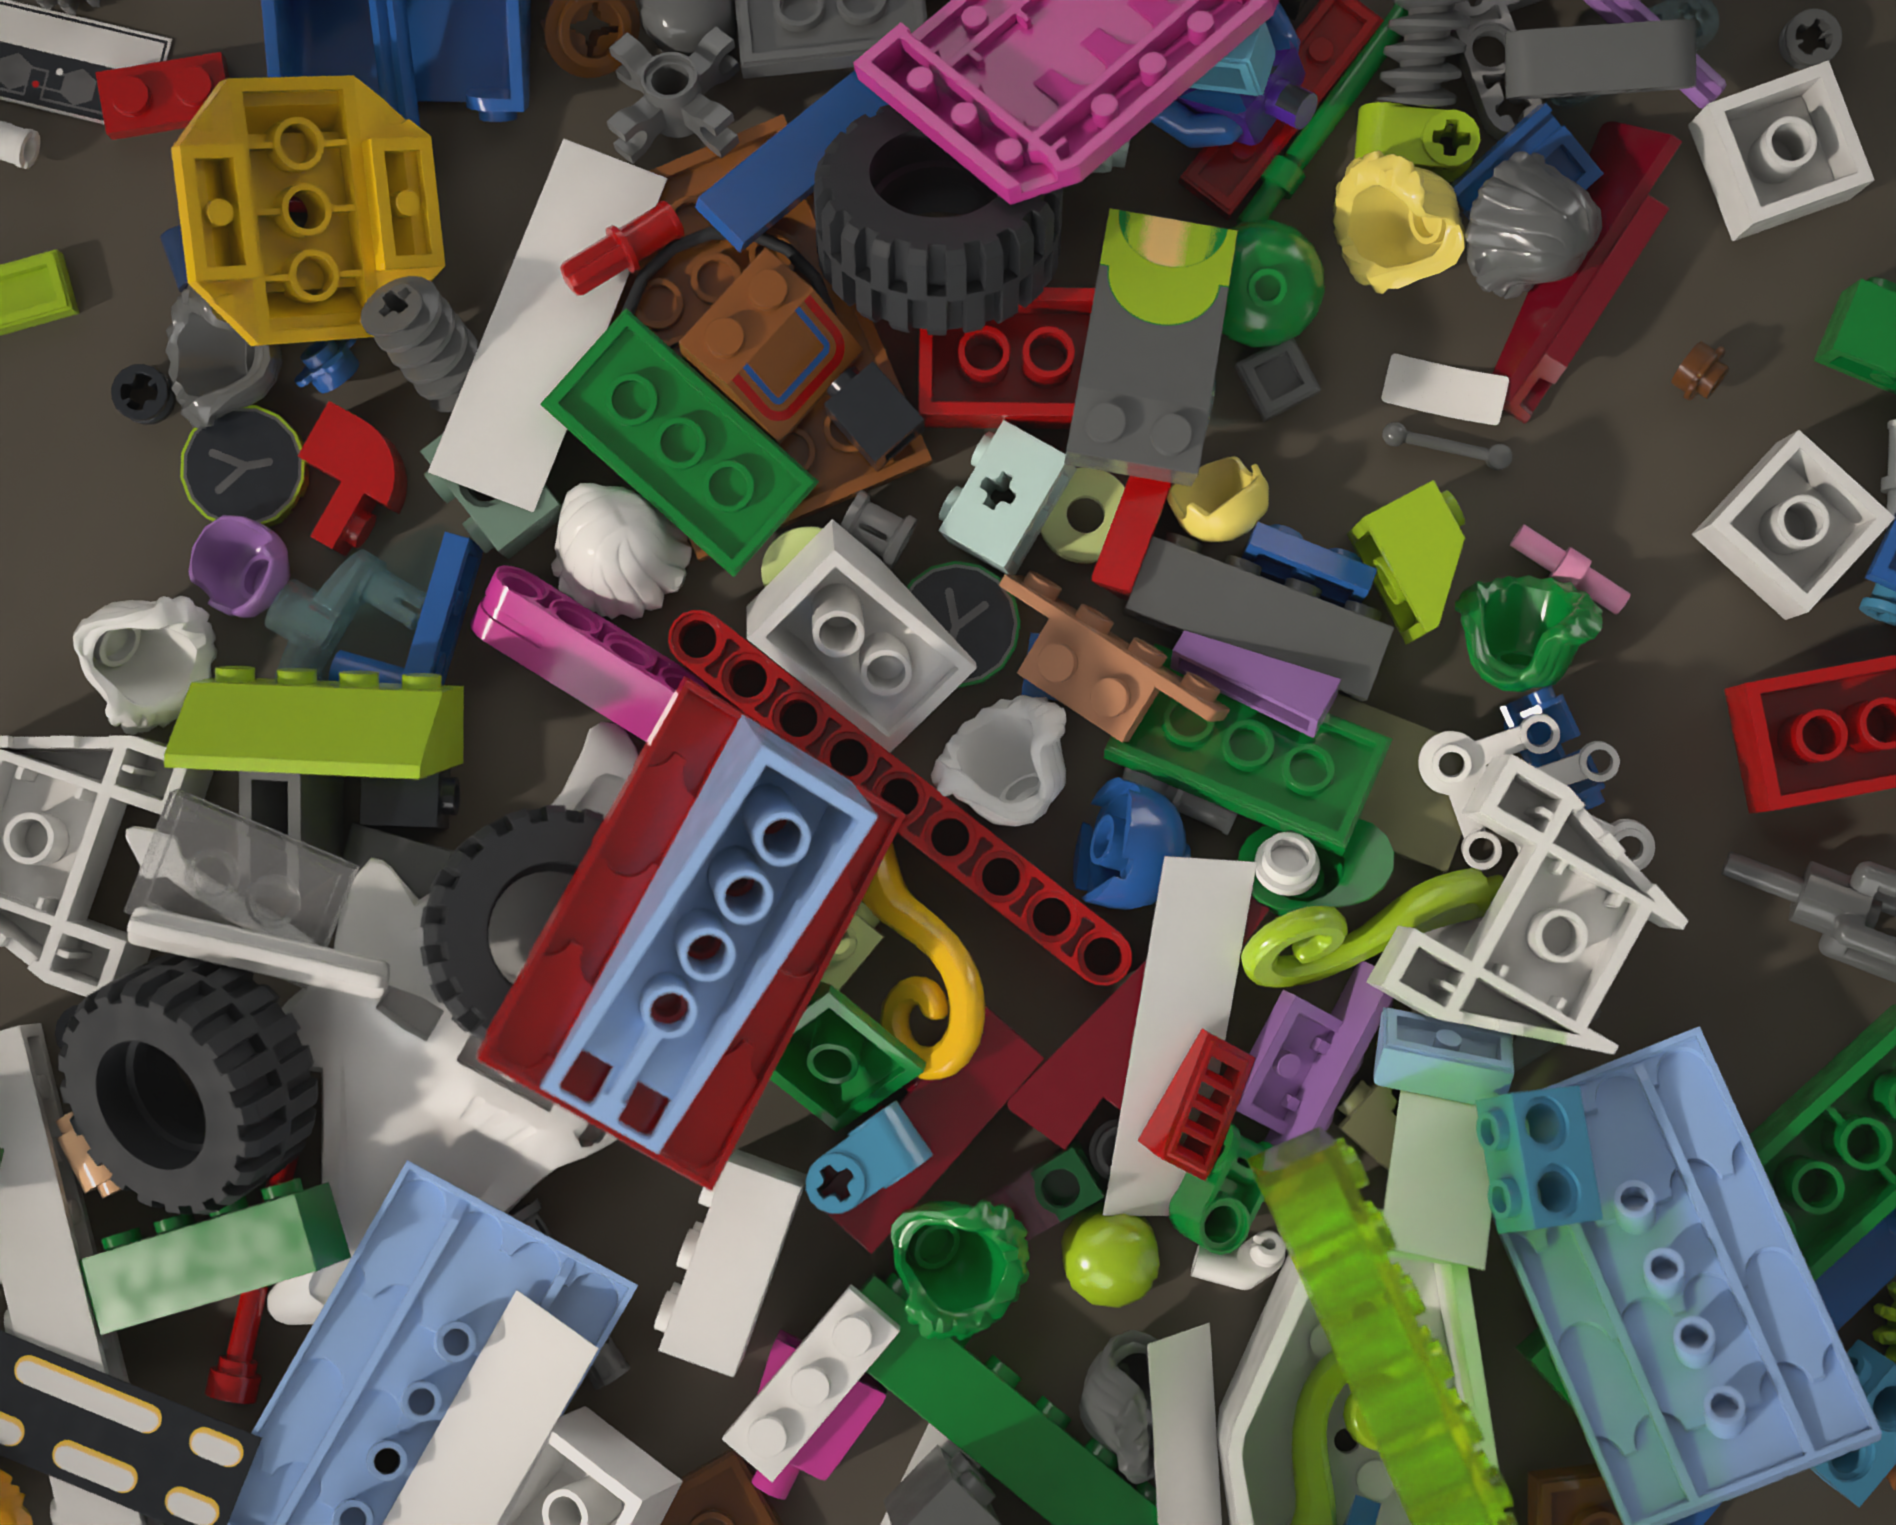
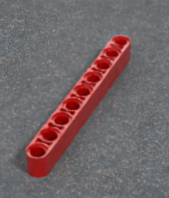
M691 610L682 613L674 620L668 636V643L672 654L686 668L742 712L833 767V754L841 744L857 742L863 745L868 754L867 765L861 773L849 778L881 798L885 788L892 782L899 780L913 784L919 794L918 804L910 814L904 817L897 833L1080 977L1095 985L1108 986L1117 983L1127 974L1132 963V951L1129 942L1120 932L954 802L943 796L931 784L724 622L704 610ZM699 625L713 628L717 636L713 651L701 658L688 656L684 649V638L687 632ZM748 664H757L763 667L767 675V682L763 691L753 697L738 695L733 687V678L737 670ZM796 703H807L813 706L817 713V724L814 730L802 737H793L787 734L782 724L783 715L786 710ZM948 819L961 822L969 833V843L966 849L955 856H945L939 853L932 843V833L935 827L940 822ZM995 859H1006L1012 862L1019 873V883L1016 889L1005 896H996L990 893L984 887L982 881L984 867ZM1046 898H1056L1062 901L1069 912V922L1066 928L1056 935L1041 933L1035 927L1033 921V911L1036 905ZM1100 937L1112 940L1119 951V962L1116 968L1104 975L1092 973L1086 967L1084 961V951L1087 945L1092 940Z

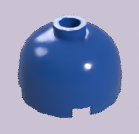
M1117 777L1108 780L1096 793L1091 802L1093 805L1102 807L1097 815L1094 829L1090 824L1082 822L1073 860V881L1076 889L1087 891V894L1081 897L1085 902L1106 908L1129 910L1150 905L1157 901L1165 856L1191 858V849L1186 843V831L1179 811L1164 795L1141 783Z

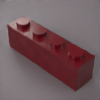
M985 1005V1020L980 1044L967 1065L955 1075L940 1080H924L915 1077L903 1086L908 1093L898 1104L931 1150L933 1156L885 1189L882 1187L854 1208L843 1213H825L872 1254L891 1233V1225L905 1209L915 1206L1044 1060L1043 1055ZM882 1103L869 1118L887 1106ZM831 1164L825 1166L822 1171L826 1179L821 1185L823 1188L821 1193L826 1197L830 1193L835 1192L841 1199L847 1198L850 1195L847 1184L854 1177L852 1172L848 1168L837 1172Z

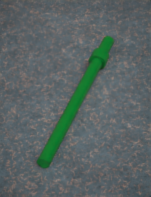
M1396 4L1393 6L1382 24L1359 52L1283 156L1276 155L1262 173L1260 179L1263 184L1236 219L1237 224L1247 220H1267L1283 198L1291 199L1306 178L1303 172L1388 57L1383 54L1384 47L1396 44L1402 38L1401 35L1387 28L1388 21L1408 16L1407 10Z

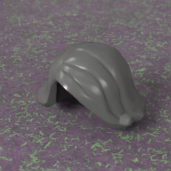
M1525 151L1515 152L1507 161H1503L1494 168V175L1486 180L1478 190V197L1472 202L1470 221L1466 227V246L1464 250L1467 254V262L1471 273L1476 277V282L1483 291H1492L1495 295L1505 299L1515 298L1524 291H1530L1534 284L1559 281L1572 276L1578 270L1587 252L1594 246L1602 230L1601 209L1592 200L1588 191L1562 175L1555 167L1545 164L1543 155L1533 152L1531 155Z
M188 285L187 289L183 290L182 294L177 297V301L172 305V323L166 329L168 337L166 353L171 362L168 374L173 382L171 389L176 395V400L182 406L181 415L194 428L206 429V427L214 425L215 419L231 411L248 407L265 397L276 383L283 364L281 344L251 346Z
M1129 1330L1111 1337L1104 1350L1100 1351L1087 1371L1088 1375L1085 1377L1079 1410L1081 1420L1090 1436L1106 1449L1118 1455L1120 1472L1124 1473L1132 1483L1139 1484L1144 1483L1148 1479L1155 1478L1147 1344L1158 1341V1339L1137 1330Z

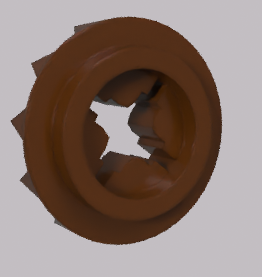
M550 0L547 16L540 21L545 33L546 44L544 48L563 70L582 78L601 77L618 69L622 63L611 56L609 47L627 32L638 40L640 32V17L634 0ZM589 10H592L595 17L606 22L611 27L601 26V29L591 30L589 40H585V35L570 27V24L586 20Z

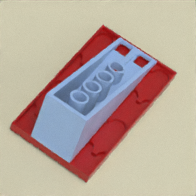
M684 676L633 764V770L596 832L588 852L531 949L527 962L490 1024L486 1037L476 1054L477 1060L712 1192L906 815L898 807Z

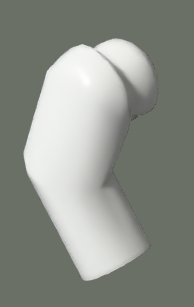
M1263 1230L1248 1239L1233 1252L1223 1255L1211 1253L1198 1245L1192 1264L1191 1276L1240 1290L1252 1289L1277 1272L1283 1265L1286 1251L1285 1243L1278 1233Z

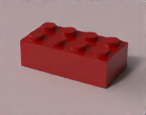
M1043 287V292L1026 308L1018 305V312L1013 317L999 324L994 319L987 321L983 329L964 333L963 328L947 329L946 335H928L927 329L920 328L919 414L924 419L925 428H999L1002 421L1005 420L1019 429H1070L1095 288Z
M1896 655L1747 682L1724 689L1749 814L1896 788Z

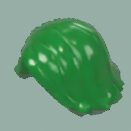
M1530 575L1518 578L1507 576L1502 579L1497 577L1485 583L1477 580L1473 585L1465 588L1459 595V599L1455 600V611L1461 613L1460 621L1465 631L1466 646L1471 665L1480 675L1481 679L1502 691L1525 692L1532 688L1555 685L1567 672L1579 646L1594 639L1603 628V610L1592 600L1590 595L1585 591H1578L1571 582H1559L1552 577L1537 579Z
M936 1200L926 1202L916 1208L905 1209L891 1225L895 1269L909 1296L905 1303L907 1320L912 1325L918 1324L921 1336L928 1340L932 1338L945 1340L953 1336L963 1340L989 1328L999 1321L1008 1306L1019 1299L1020 1285L1027 1282L1029 1277L1026 1263L1030 1259V1251L1028 1250V1242L1024 1239L1028 1231L1020 1221L1014 1218L1011 1208L1004 1204L993 1206L991 1202L986 1200H980L975 1206L961 1204L957 1201Z

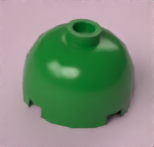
M1271 219L1247 220L1229 228L1230 230L1237 231L1222 333L1229 340L1250 347L1278 346L1300 335L1317 316L1325 294L1324 266L1314 244L1296 228Z

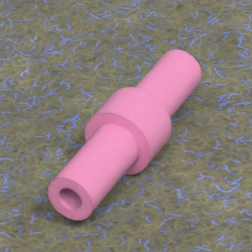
M1525 524L1518 530L1510 543L1511 547L1550 571L1551 573L1548 578L1552 577L1559 582H1571L1577 590L1587 592L1592 600L1615 615L1623 609L1631 596L1629 592L1590 567L1592 560L1572 547H1569L1566 551L1561 549Z

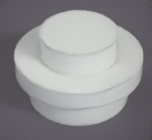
M1293 832L1278 833L1264 841L1258 848L1254 862H1257L1255 874L1260 883L1268 890L1285 896L1298 895L1309 890L1316 882L1320 870L1319 857L1312 843L1304 836Z

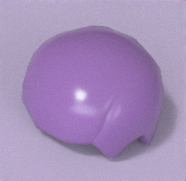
M222 515L204 527L192 547L188 570L191 582L200 587L209 596L208 605L228 616L240 618L255 617L277 603L291 576L288 551L281 538L267 526L245 516Z

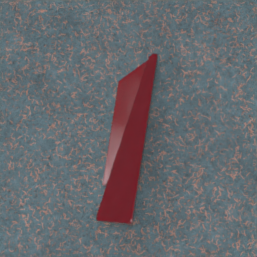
M1615 121L1606 122L1601 126L1589 156L1604 174L1586 189L1592 200L1601 209L1603 227L1594 246L1587 252L1578 270L1572 276L1555 282L1534 284L1533 288L1528 291L1492 373L1509 378L1503 411L1522 423L1526 424L1552 383L1555 384L1566 370L1670 209L1647 194L1682 143L1675 136Z
M1252 896L1242 947L1270 910ZM1147 960L1007 1102L1008 1108L1064 1150L1102 1098H1105L1121 1110Z

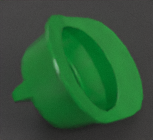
M1359 818L1343 857L1313 845L1319 857L1320 870L1316 882L1309 890L1293 896L1276 894L1265 888L1255 874L1251 894L1258 902H1261L1270 909L1269 911L1278 917L1305 907L1328 906L1340 908L1370 900L1386 886L1394 871V850L1386 834L1373 823ZM1269 826L1261 827L1248 836L1239 851L1238 861L1254 862L1260 845L1272 836L1282 832Z

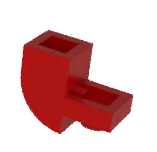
M328 401L300 450L298 457L341 482L310 537L347 557L352 546L355 548L361 547L369 537L376 522V515L372 511L377 503L400 514L407 493V474L399 452L389 439L365 420Z

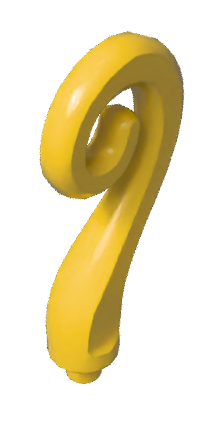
M892 842L862 902L871 910L874 916L916 945L931 959L940 971L947 989L950 1018L946 1033L936 1045L930 1047L921 1046L914 1039L909 1025L910 1013L913 1008L918 1005L926 1018L936 1021L947 1016L949 1004L944 991L938 983L927 977L912 976L901 980L888 993L882 1004L880 1025L926 1062L925 1071L918 1075V1078L940 1080L955 1075L967 1065L980 1044L985 1020V998L982 981L970 953L958 936L908 890L903 880Z

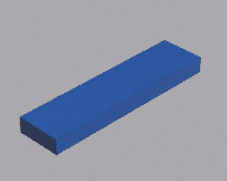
M854 70L700 195L695 208L741 253L814 192V174L817 164L825 154V149L840 131L846 133V128L852 121L864 114L873 117L876 115L879 107L888 105V103L857 78L856 71Z

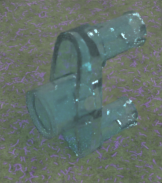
M365 549L359 550L350 556L325 582L319 592L297 579L290 580L274 599L265 618L266 628L288 640L278 669H316L317 680L324 681L322 680L323 673L321 671L361 605H364L366 602L401 622L412 631L417 627L420 614L408 608L402 602L405 600L415 607L422 609L427 592L421 591L386 570V562Z

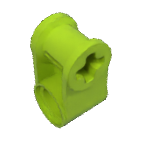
M1391 102L1368 103L1359 108L1354 159L1380 150L1385 156L1395 154L1396 156L1405 157L1413 162L1414 167L1430 170L1447 182H1452L1470 168L1473 156L1476 154L1480 143V132L1472 117L1465 112L1455 109L1417 108ZM1441 137L1452 138V146L1454 149H1457L1455 156L1444 155L1443 145L1439 143Z

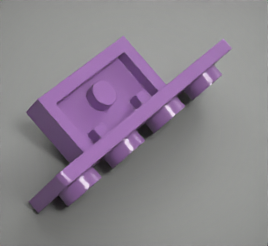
M1365 961L1356 965L1331 1014L1283 990L1249 1053L1256 1059L1236 1111L1270 1128L1264 1142L1275 1145L1281 1152L1282 1165L1279 1176L1264 1198L1280 1208L1286 1204L1292 1191L1300 1184L1304 1168L1321 1135L1331 1125L1334 1110L1351 1078L1360 1069L1364 1053L1380 1024L1383 1007L1392 1008L1393 997L1366 983L1375 966ZM1254 1164L1252 1170L1259 1172L1260 1167Z

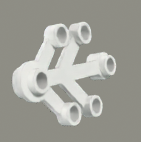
M1542 713L1531 714L1517 727L1476 741L1459 731H1443L1429 738L1423 745L1418 759L1421 777L1432 790L1449 795L1464 837L1461 846L1462 854L1465 861L1471 867L1485 870L1495 866L1501 858L1502 846L1493 832L1486 830L1484 825L1461 812L1493 756L1515 754L1525 749L1533 753L1543 754L1555 748L1559 742L1560 730L1557 723L1550 716ZM1538 721L1548 723L1551 728V737L1543 745H1534L1527 738L1528 728ZM1593 741L1586 744L1580 753L1537 767V769L1566 786L1587 778L1592 781L1603 782L1611 779L1617 773L1620 759L1612 746L1602 741ZM1598 749L1607 751L1611 760L1609 767L1601 773L1589 771L1586 763L1589 754ZM1456 752L1463 757L1464 765L1459 773L1446 775L1441 772L1439 761L1445 753ZM1591 815L1605 832H1610L1618 842L1626 836H1634L1639 839L1641 844L1640 851L1635 857L1630 859L1639 870H1642L1651 862L1655 853V842L1652 834L1643 824L1633 819H1619L1610 824ZM1478 838H1487L1493 843V853L1486 860H1476L1469 854L1471 843ZM1515 844L1517 852L1519 854L1522 847Z

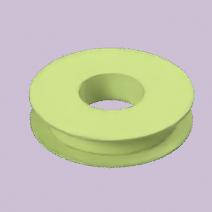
M1080 467L1076 468V472L1040 532L1047 545L1057 555L1068 561L1088 564L1098 561L1125 487L1117 478L1106 471ZM1081 498H1089L1101 506L1104 513V521L1097 530L1082 533L1075 530L1069 524L1067 510L1074 501Z

